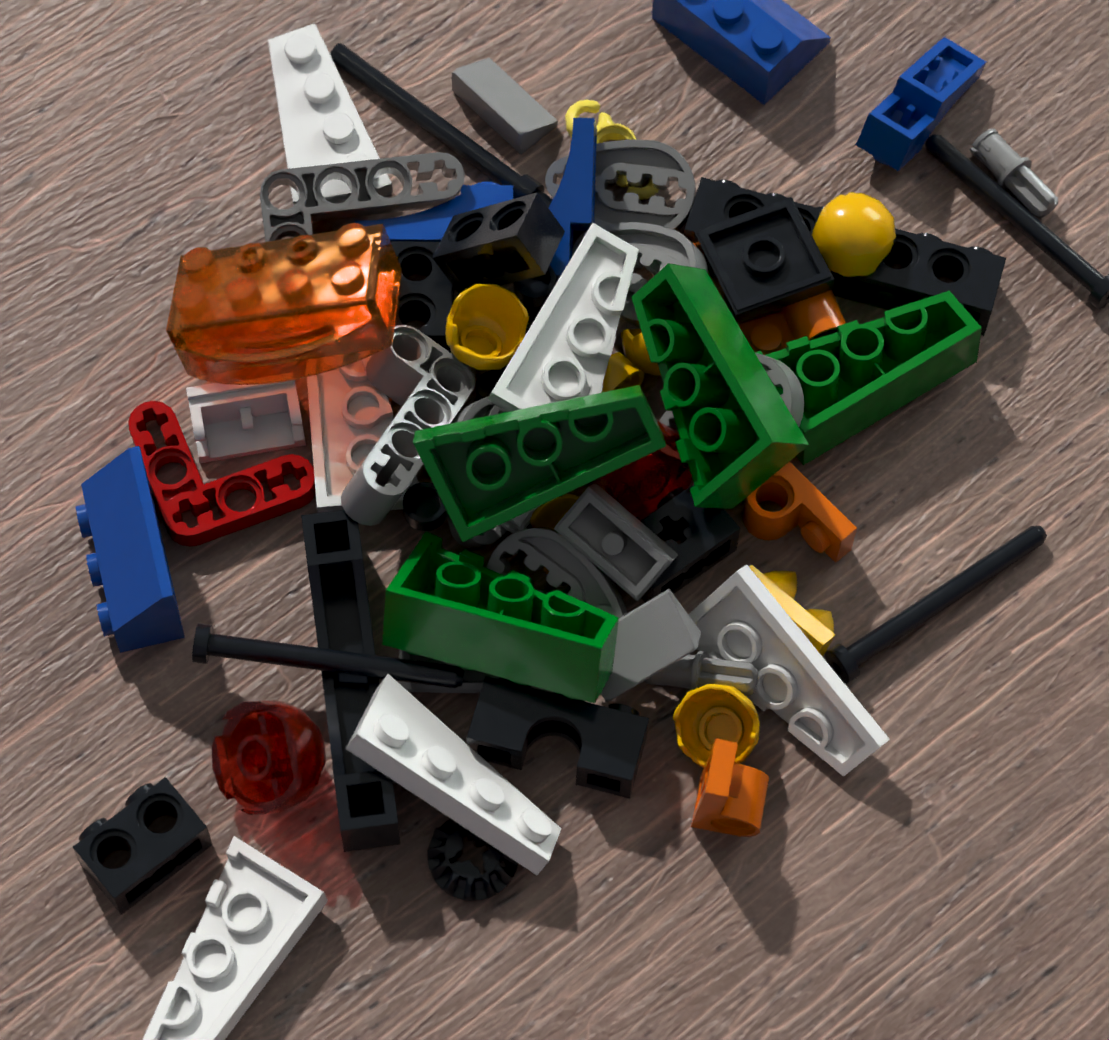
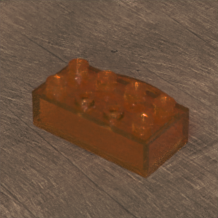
M350 223L341 227L338 231L301 235L263 243H250L244 246L212 251L205 247L195 248L180 256L166 332L187 374L204 381L233 385H255L285 382L325 373L365 359L393 345L402 268L384 224L363 226L359 223Z

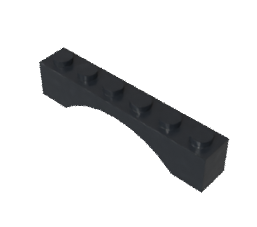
M344 510L301 515L318 648L376 655L358 522L352 520ZM321 671L344 852L399 845L401 843L393 780L346 750L373 694L379 686V678Z

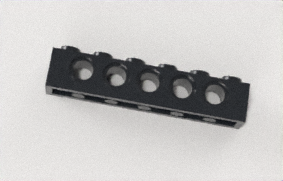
M701 177L685 226L684 236L692 243H695L694 231L784 200L787 197L778 193L763 194L744 189L729 180L714 181ZM795 202L812 235L817 219L825 206L812 207ZM895 228L896 238L893 240L891 251L872 274L846 277L830 270L834 277V289L832 290L834 296L885 310L950 291L982 327L981 335L984 336L1006 258L994 255L991 251L982 247L972 246L967 248L942 241L933 234H915ZM895 262L902 265L904 268L893 269L888 267L885 263ZM936 276H948L955 282H942Z

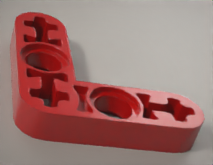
M149 401L137 406L130 414L128 425L134 447L140 446L151 491L166 529L171 538L180 545L192 547L207 543L300 509L309 504L315 497L314 467L309 460L294 454L280 456L203 484L177 417L171 407L163 402ZM152 420H156V423L161 426L163 440L166 447L156 450L152 435L146 426V423ZM176 462L185 466L187 469L186 476L176 484H164L156 477L158 470L167 463ZM293 473L297 480L300 479V488L291 491L290 487L284 484L283 476ZM264 481L268 482L269 491L271 490L273 500L267 502L265 501L264 490L261 484ZM239 489L249 490L256 496L255 504L250 509L242 512L233 511L226 505V500L230 493ZM216 499L219 515L221 516V519L218 520L214 519L213 510L210 509L209 501ZM191 510L194 516H198V525L188 528L187 524L182 522L181 513Z

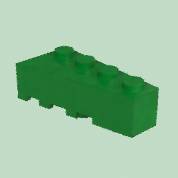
M668 263L641 287L631 299L651 363H657L664 384V389L660 390L665 410L672 411L680 436V440L675 443L681 462L688 463L695 486L690 488L694 505L698 508L733 509L809 446V443L705 269Z
M950 291L887 310L883 318L864 324H859L855 320L837 327V332L809 341L807 336L786 342L785 349L765 355L786 364L795 373L801 384L804 395V412L799 428L809 446L796 457L803 466L977 362L982 327ZM775 386V388L777 389L778 393H779L780 395H782V394H783V388H779V387H776V386Z
M640 385L417 430L413 439V444L462 542L666 446L663 433Z
M429 532L423 535L386 589L382 645L403 650L411 655L425 656L454 664L465 670H476L505 678L516 684L530 685L559 693L570 699H581L596 703L613 672L619 617L558 590L548 594L539 592L530 583V577L514 570L506 576L501 575L483 566L484 557L467 549L463 550L460 555H457L442 548V538Z

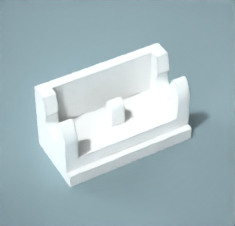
M293 370L186 388L200 463L306 446Z

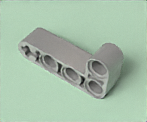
M436 152L281 169L272 172L264 179L260 188L261 213L269 264L275 271L290 276L300 274L309 267L313 259L314 248L311 221L428 209L453 199L459 195L464 184L465 173L462 164L456 157L448 153ZM434 169H442L444 177L453 178V180L448 181L445 191H438L436 183L427 182L419 183L418 195L410 194L412 189L411 170L417 171L416 181L431 179ZM392 174L401 181L403 189L397 196L386 198L376 192L373 182L379 175ZM337 179L345 182L351 191L349 198L339 204L327 201L321 193V188L327 181ZM288 185L295 189L299 199L292 208L286 210L278 209L269 200L270 192L277 186ZM288 236L299 239L305 247L303 256L293 262L280 259L275 251L278 241Z
M397 325L390 329L366 365V375L371 384L402 407L342 492L341 504L344 511L352 520L362 525L372 526L379 524L387 516L422 467L423 462L413 444L415 431L451 424L475 386L474 374L467 365L461 363L452 353L424 333L408 325Z

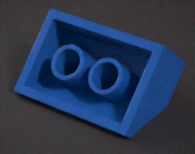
M653 0L652 19L763 105L830 43L831 39L830 36L782 0Z
M140 446L128 448L81 484L85 504L75 506L82 537L92 536L96 553L86 555L93 587L103 585L106 602L96 604L104 636L114 634L120 653L185 638L155 503Z

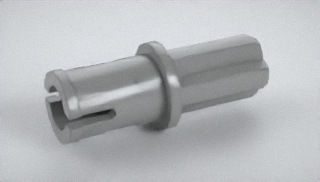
M995 128L985 131L973 142L970 152L998 179L997 184L1004 190L1009 189L1034 216L1043 218L1057 206L1058 197L1030 169L1032 165L1031 160L1028 157L1022 158L1015 152Z
M699 651L696 655L689 654L646 679L645 682L651 685H669L692 690L709 683L734 686L744 695L750 696L756 690L758 669L751 663L709 658L707 652Z

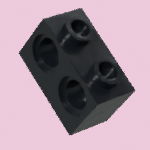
M536 192L454 215L432 258L459 294L475 284H497L502 286L545 275L565 230Z
M390 241V261H380L379 291L380 293L389 294L388 308H378V340H383L394 326L405 325L412 320H420L426 324L416 329L451 353V348L446 343L445 330L446 320L454 302V286L432 258L440 242ZM413 274L427 276L426 279L421 281L407 279L408 276Z
M166 777L155 785L148 783L135 790L126 800L125 808L109 820L101 818L90 824L79 837L80 842L73 846L80 865L121 915L213 845L207 826ZM170 815L177 819L175 826L168 832L154 833L148 830L151 822L159 816ZM125 850L131 853L129 861L120 868L109 869L103 866L104 859L113 851Z

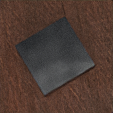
M792 197L694 231V242L704 255L708 271L737 324L834 289V277Z

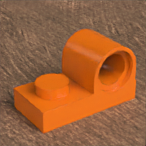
M832 290L783 307L781 312L739 324V327L753 351H762V354L766 355L785 349L786 342L807 336L810 341L837 332V327L846 324V321Z
M790 461L745 499L743 510L744 525L749 533L758 539L767 541L777 540L798 525L807 544L818 553L825 552L835 563L852 550L857 527ZM770 500L778 503L782 509L776 512H769L762 509L758 503Z
M715 738L700 776L691 827L739 837H751L760 833L769 776L757 768L735 763L738 743Z

